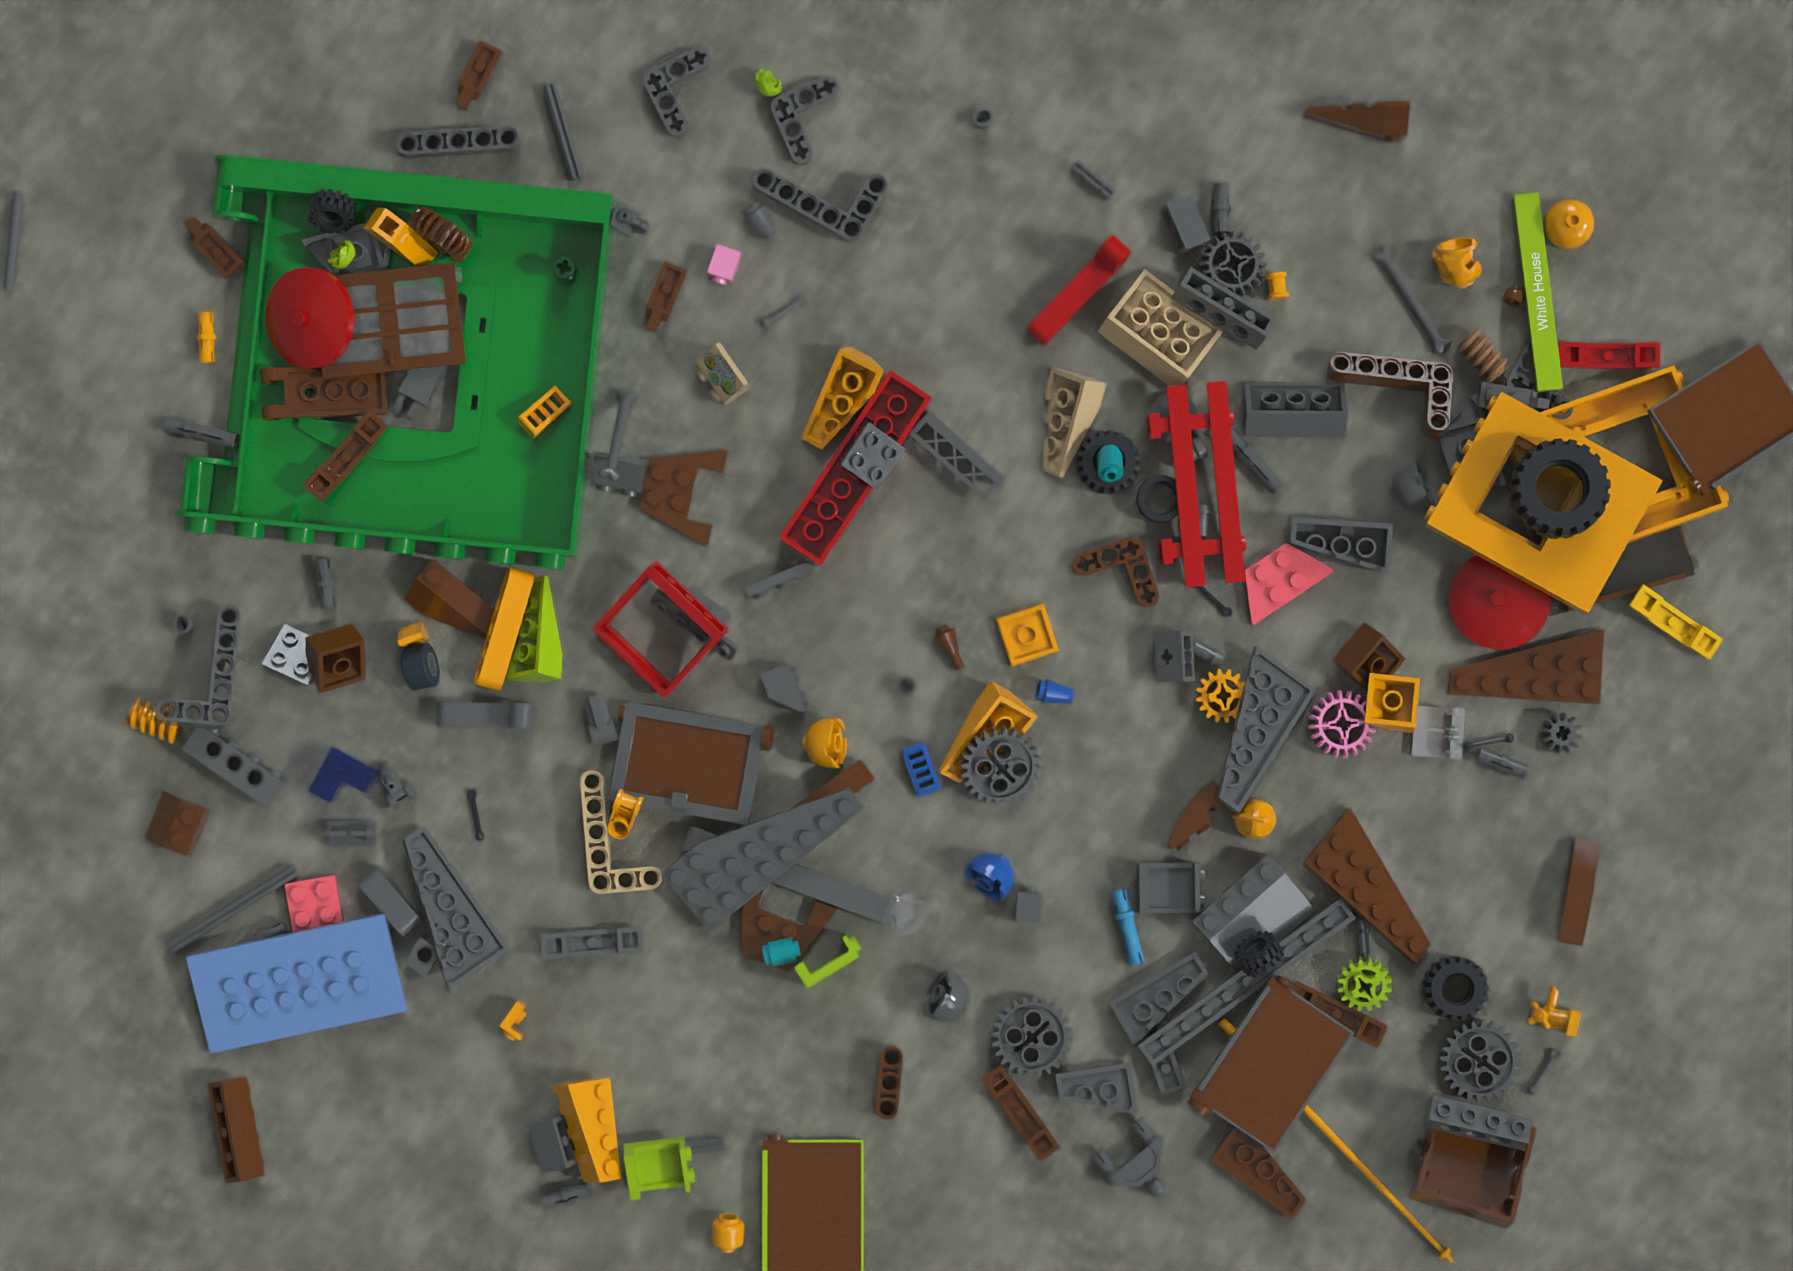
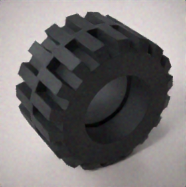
M1102 430L1089 436L1080 447L1076 458L1077 473L1080 475L1082 483H1085L1091 491L1094 490L1098 494L1107 495L1119 493L1129 487L1140 469V456L1138 455L1137 446L1132 443L1133 440L1130 437L1124 436V433L1114 432V430ZM1105 445H1115L1122 453L1123 476L1114 482H1106L1100 479L1093 465L1095 454Z
M1450 956L1448 958L1443 957L1437 963L1434 962L1430 965L1431 969L1425 972L1426 978L1422 980V986H1424L1422 994L1426 998V1004L1434 1013L1449 1020L1463 1021L1467 1020L1468 1017H1474L1477 1015L1476 1012L1478 1010L1481 1011L1484 1008L1483 1003L1484 1001L1487 1002L1489 997L1486 996L1487 991H1489V985L1486 982L1488 978L1483 974V969L1476 965L1475 962L1463 957ZM1453 973L1462 974L1469 983V992L1466 998L1459 1003L1448 1002L1442 994L1444 980Z

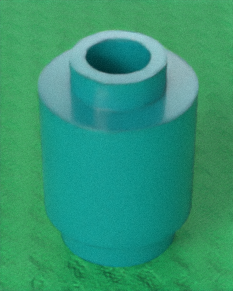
M1115 445L1103 446L1097 454L1098 476L1106 482L1117 481L1123 476L1122 453Z
M792 937L768 942V945L762 946L766 966L773 965L775 967L797 962V956H801L798 941L793 942Z

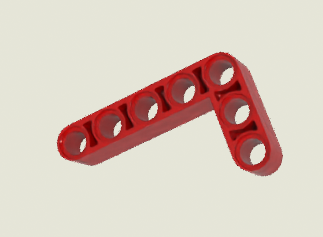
M1112 234L1098 249L1096 256L1028 325L1026 330L1044 347L1124 265L1132 251Z

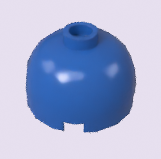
M985 852L977 855L964 869L966 879L970 881L972 878L978 883L974 887L983 895L995 901H998L1000 897L1002 901L1005 900L1012 890L1015 880L1010 860L1001 853L997 855Z

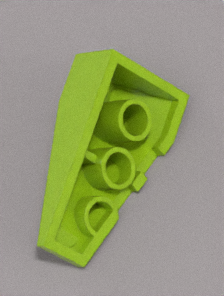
M544 575L534 578L506 672V681L546 683L561 679L563 654L548 576Z

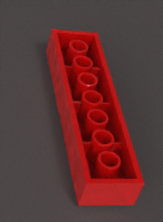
M889 370L779 536V540L822 567L873 490L872 486L840 465L842 459L849 452L851 445L854 444L863 427L869 422L902 446L932 401V397Z

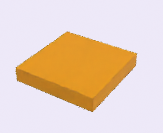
M1044 603L996 619L1011 667L1059 652Z

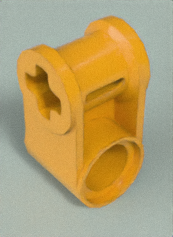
M619 789L607 826L608 833L612 837L624 839L628 836L640 811L644 797L640 796L637 798L624 793L623 789Z

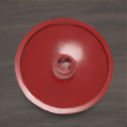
M317 267L296 268L285 273L275 283L267 300L265 321L268 336L278 354L296 367L312 369L332 364L347 349L354 330L353 305L345 286L332 273Z
M1475 555L1466 561L1456 573L1450 588L1449 606L1456 626L1465 637L1484 648L1507 650L1524 645L1541 631L1551 610V596Z

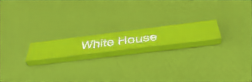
M1539 192L1513 195L1536 391L1562 390L1563 383Z

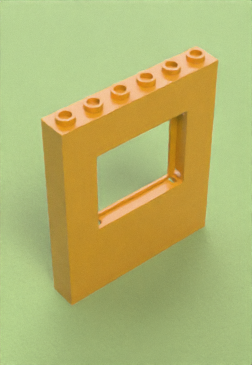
M1675 365L1540 413L1585 437L1648 415L1647 410L1683 388L1684 378L1680 370L1677 371ZM1573 408L1572 414L1566 419H1557L1552 416L1555 414L1561 415L1563 412L1567 414L1569 409ZM1653 421L1652 424L1676 487L1654 495L1628 543L1728 507L1729 495L1724 487L1721 488V485L1703 496L1699 492L1695 494L1690 490L1688 486L1689 476ZM1517 444L1510 454L1514 467L1517 466L1519 460L1528 452V450ZM1557 466L1545 469L1541 472L1536 482V492L1540 501L1547 508L1558 512L1577 477Z
M1503 392L1498 397L1493 395L1486 406V409L1489 410L1488 415L1485 419L1480 417L1473 430L1477 432L1474 440L1468 439L1461 453L1465 454L1461 463L1456 461L1449 472V475L1453 476L1448 485L1443 483L1436 496L1440 498L1436 507L1431 505L1424 516L1428 520L1425 527L1586 615L1591 610L1663 480ZM1562 438L1563 441H1568L1569 439L1576 440L1578 445L1582 446L1585 444L1589 446V451L1593 455L1597 453L1601 457L1599 462L1602 466L1606 465L1608 470L1606 477L1611 481V487L1608 489L1610 498L1605 506V511L1587 530L1566 539L1564 537L1549 539L1550 536L1545 535L1540 545H1537L1478 512L1516 444L1529 451L1546 440L1547 442ZM1557 466L1577 477L1558 511L1567 512L1574 509L1581 501L1583 484L1573 471L1566 467Z

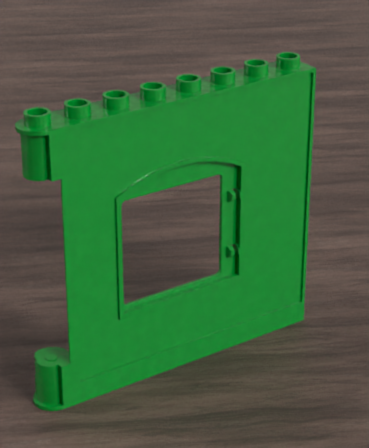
M234 155L214 156V163L218 164L212 217L223 221L249 224L227 431L239 433L240 439L236 449L225 446L223 459L199 456L185 458L180 511H175V517L185 518L183 531L214 535L215 522L235 524L234 537L264 540L265 527L285 529L284 542L314 545L315 532L335 534L334 547L364 550L365 537L385 539L384 552L414 555L416 542L435 544L434 557L455 560L465 559L466 547L486 549L484 562L515 565L516 552L536 554L535 567L553 570H565L566 558L578 559L613 226L610 225L611 212L616 205L613 195L609 193ZM324 189L327 193L328 189H332L333 193L339 190L341 195L346 193L349 195L348 199H354L357 207L352 226L368 222L377 208L388 209L408 224L414 211L416 212L419 207H426L452 222L470 238L473 245L470 253L462 262H454L437 253L430 265L454 262L458 292L467 297L463 333L467 363L460 364L453 430L446 433L388 427L356 468L321 502L302 485L318 467L324 464L353 431L352 428L357 423L312 418L282 419L278 421L263 420L262 406L285 405L284 382L275 384L261 383L260 369L296 367L284 360L270 341L265 321L266 304L273 286L285 273L302 267H317L326 270L308 248L305 247L302 239L328 233V230L320 231V226L315 228L313 222L310 223L308 212L312 196L314 197L316 192L320 193V190ZM391 250L387 270L414 267ZM561 256L571 258L576 265V275L570 281L559 280L552 269L554 261ZM565 263L564 266H559V269L562 272L561 275H564L566 271L570 272L571 270L568 267V263ZM443 277L393 282L394 287L445 292ZM481 318L486 319L485 333H480L482 326ZM556 385L572 405L535 439H532L517 423L518 416ZM310 388L305 391L307 397H311ZM473 395L478 396L477 410H472ZM553 396L549 398L558 408L561 407V404ZM545 403L542 405L551 415L554 413ZM538 410L535 411L542 421L546 420ZM530 417L527 418L535 428L538 427Z

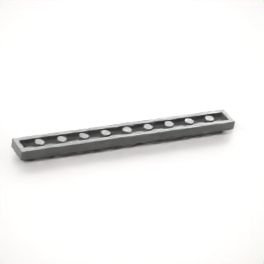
M1340 898L1279 941L1284 955L1282 956V961H1277L1279 965L1271 968L1273 971H1265L1263 976H1260L1258 973L1257 977L1252 975L1249 977L1244 974L1242 969L1140 1042L1137 1047L1149 1064L1154 1066L1264 986L1270 976L1275 978L1356 919Z

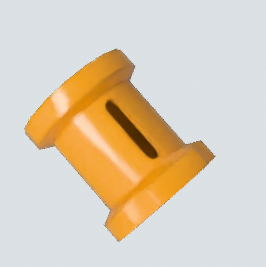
M1274 272L1265 275V280H1268L1269 287L1268 301L1282 300L1290 297V294L1286 291L1285 283L1287 272Z

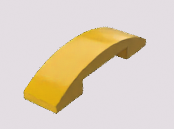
M1642 584L1629 606L1655 627L1695 653L1710 660L1723 641V638L1704 625H1699L1664 601L1663 597Z

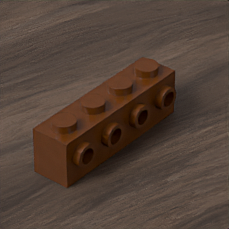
M247 1076L207 1083L225 1183L242 1182L265 1176L264 1161L261 1157L260 1139L256 1130L255 1112L251 1103L250 1086Z

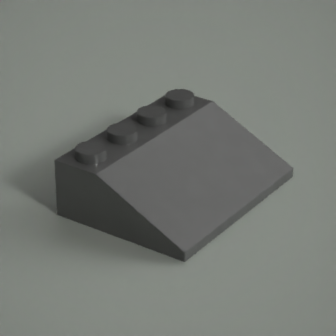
M1264 854L1190 921L1237 973L1241 968L1234 958V951L1238 949L1237 945L1239 943L1243 944L1242 940L1244 938L1249 939L1250 934L1253 933L1255 936L1258 931L1262 933L1268 931L1269 933L1272 932L1279 942L1316 910L1270 855Z

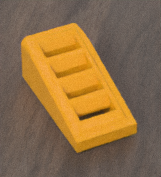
M555 385L518 416L517 423L532 439H535L565 412L572 403ZM551 396L561 404L560 408L549 399ZM544 403L554 412L552 415L542 406ZM536 410H538L541 413V415L546 419L545 421H542L536 415ZM530 417L538 427L535 428L527 418Z
M417 622L400 629L397 640L399 646L407 647L427 641L429 636L423 622Z

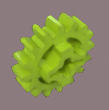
M1361 956L1358 957V963L1349 960L1350 967L1342 966L1341 971L1343 975L1337 976L1338 982L1341 983L1337 985L1338 992H1343L1340 995L1341 1000L1349 999L1348 1007L1351 1008L1356 1004L1358 1011H1361L1363 1006H1366L1367 1010L1371 1011V1005L1374 1004L1380 1008V1000L1388 1001L1386 993L1392 992V987L1388 985L1392 983L1391 976H1386L1389 973L1388 968L1384 967L1381 969V961L1378 960L1374 964L1370 956L1366 962H1363ZM1353 975V982H1351L1349 984L1350 986L1348 987V981L1350 977ZM1359 978H1361V980L1364 981L1366 984L1369 983L1370 990L1367 988V986L1365 987L1363 984H1360ZM1381 981V987L1379 991L1376 992V986H1378Z

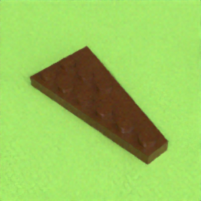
M1350 807L1346 808L1302 865L1409 962L1417 964L1431 946V943Z

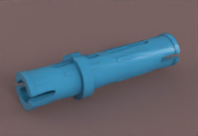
M1127 889L1112 891L1111 895L1116 910L1115 919L1118 920L1129 966L1144 963L1145 959L1133 916L1135 912L1131 910Z

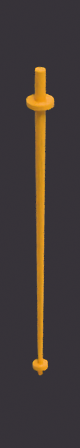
M1225 1017L1217 1023L1229 1037L1235 1030V1027ZM1306 1105L1302 1112L1440 1252L1437 1257L1441 1261L1446 1258L1450 1263H1453L1454 1260L1449 1255L1452 1250L1448 1246L1443 1249L1323 1120Z

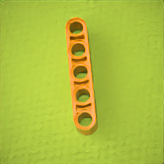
M508 567L478 663L474 685L495 691L501 690L533 585L534 573Z

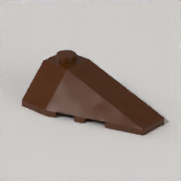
M1410 100L1379 101L1371 107H1366L1362 103H1355L1346 106V109L1341 110L1340 105L1306 107L1303 116L1371 138L1386 140L1388 144L1400 143L1401 139H1405L1408 134Z
M431 560L416 578L404 598L421 614L486 639L495 608L438 561Z

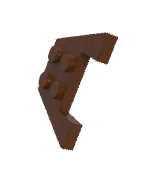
M728 450L649 459L639 508L700 544L709 547L713 524L688 519L698 469L724 473Z
M762 890L742 906L741 955L765 963L762 946L768 945V942L792 937L793 942L798 941L802 956L835 914L837 908L815 901L808 923L804 925L757 908L763 893ZM796 962L775 967L789 972Z

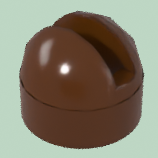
M1510 286L1504 292L1502 301L1508 305L1519 307L1522 305L1524 292L1520 287L1517 291L1514 290L1515 286Z

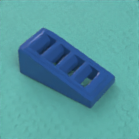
M925 742L901 750L918 797L942 789ZM923 751V756L912 760L908 757L911 754ZM926 760L927 765L913 770V764ZM930 770V775L919 779L915 776V774ZM933 779L934 784L920 789V783Z

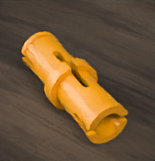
M197 312L198 334L196 335V340L199 346V363H215L214 341L216 340V334H214L213 326L214 312Z

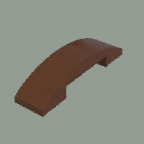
M368 410L352 428L353 431L302 486L319 501L323 502L368 454L387 430L388 426Z
M1296 981L1292 991L1353 1031V1037L1378 1049L1388 1025Z
M1002 1064L981 1079L1040 1162L1061 1148Z

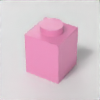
M717 244L707 271L708 276L712 277L711 281L720 285H725L726 282L732 284L742 257L741 252Z

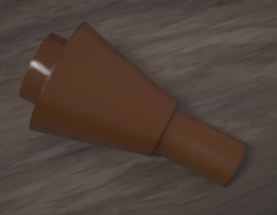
M946 624L935 629L936 634L932 638L944 653L950 657L955 670L958 671L965 666L958 653L959 648L955 627H949Z

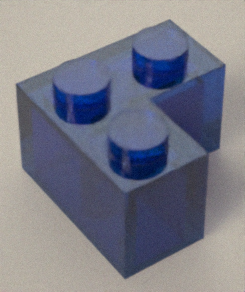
M332 746L308 791L329 803H335L345 783L364 793H369L380 770L348 752Z

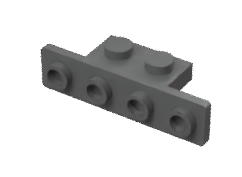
M691 586L688 591L719 621L726 625L731 619L732 614ZM656 590L650 604L658 612L666 614L679 627L685 628L695 635L696 639L700 642L707 643L711 639L662 590ZM724 636L713 649L718 655L731 661L739 646Z

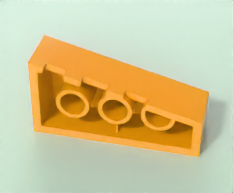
M589 1078L551 1085L553 1092L557 1093L560 1102L558 1107L561 1115H564L568 1129H566L568 1137L572 1139L575 1147L573 1152L583 1182L601 1183L621 1179L610 1078Z

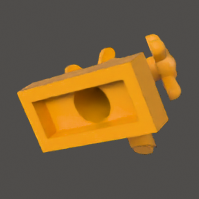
M1550 985L1547 1003L1543 1008H1540L1535 1001L1530 1002L1533 1010L1531 1011V1017L1526 1020V1023L1533 1026L1538 1022L1545 1029L1554 1028L1562 1030V1033L1576 1037L1581 1012L1571 1008H1567L1566 1011L1556 1009L1559 993L1555 985Z

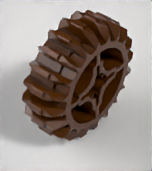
M419 207L411 215L407 225L442 256L454 262H462L470 253L473 245L470 238L445 217L426 207Z

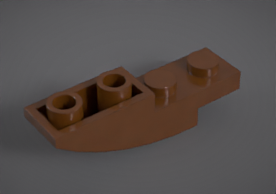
M1211 780L1183 809L1174 825L1167 844L1171 850L1175 847L1177 850L1182 849L1190 842L1188 837L1195 832L1200 835L1210 827L1208 822L1212 818L1206 811L1210 809L1213 812L1223 805L1216 799L1219 786L1215 780Z

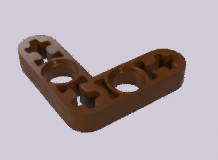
M1129 537L1081 553L1073 560V570L1080 576H1088L1124 563L1138 604L1149 608L1158 602L1159 592L1143 545L1137 538ZM1128 542L1138 546L1134 556L1127 552L1122 554L1124 560H1119V552L1115 546L1120 545V550L1127 548ZM1107 549L1111 550L1115 555L1114 561L1110 564H1105L1100 558L1102 551ZM1096 553V560L1100 568L1096 569L1095 564L1089 565L1086 572L1082 568H1077L1080 558L1089 561L1094 559L1091 554ZM1141 565L1146 569L1147 574L1144 579L1138 580L1134 578L1132 570L1135 566ZM1150 580L1151 585H1146L1149 593H1154L1151 603L1141 600L1144 591L1142 587L1137 589L1136 584H1143Z

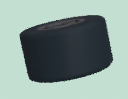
M429 643L404 647L401 652V668L408 687L416 691L437 686L440 670L433 647Z

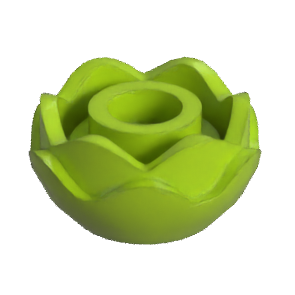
M762 68L755 73L754 86L761 94L771 97L781 92V81L775 79L771 71H764Z
M349 240L340 241L338 248L331 251V259L327 260L331 267L344 269L350 264L356 254L352 242Z

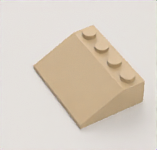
M1144 270L1097 332L1168 386L1183 385L1224 330L1172 300L1171 297L1175 291L1147 270Z

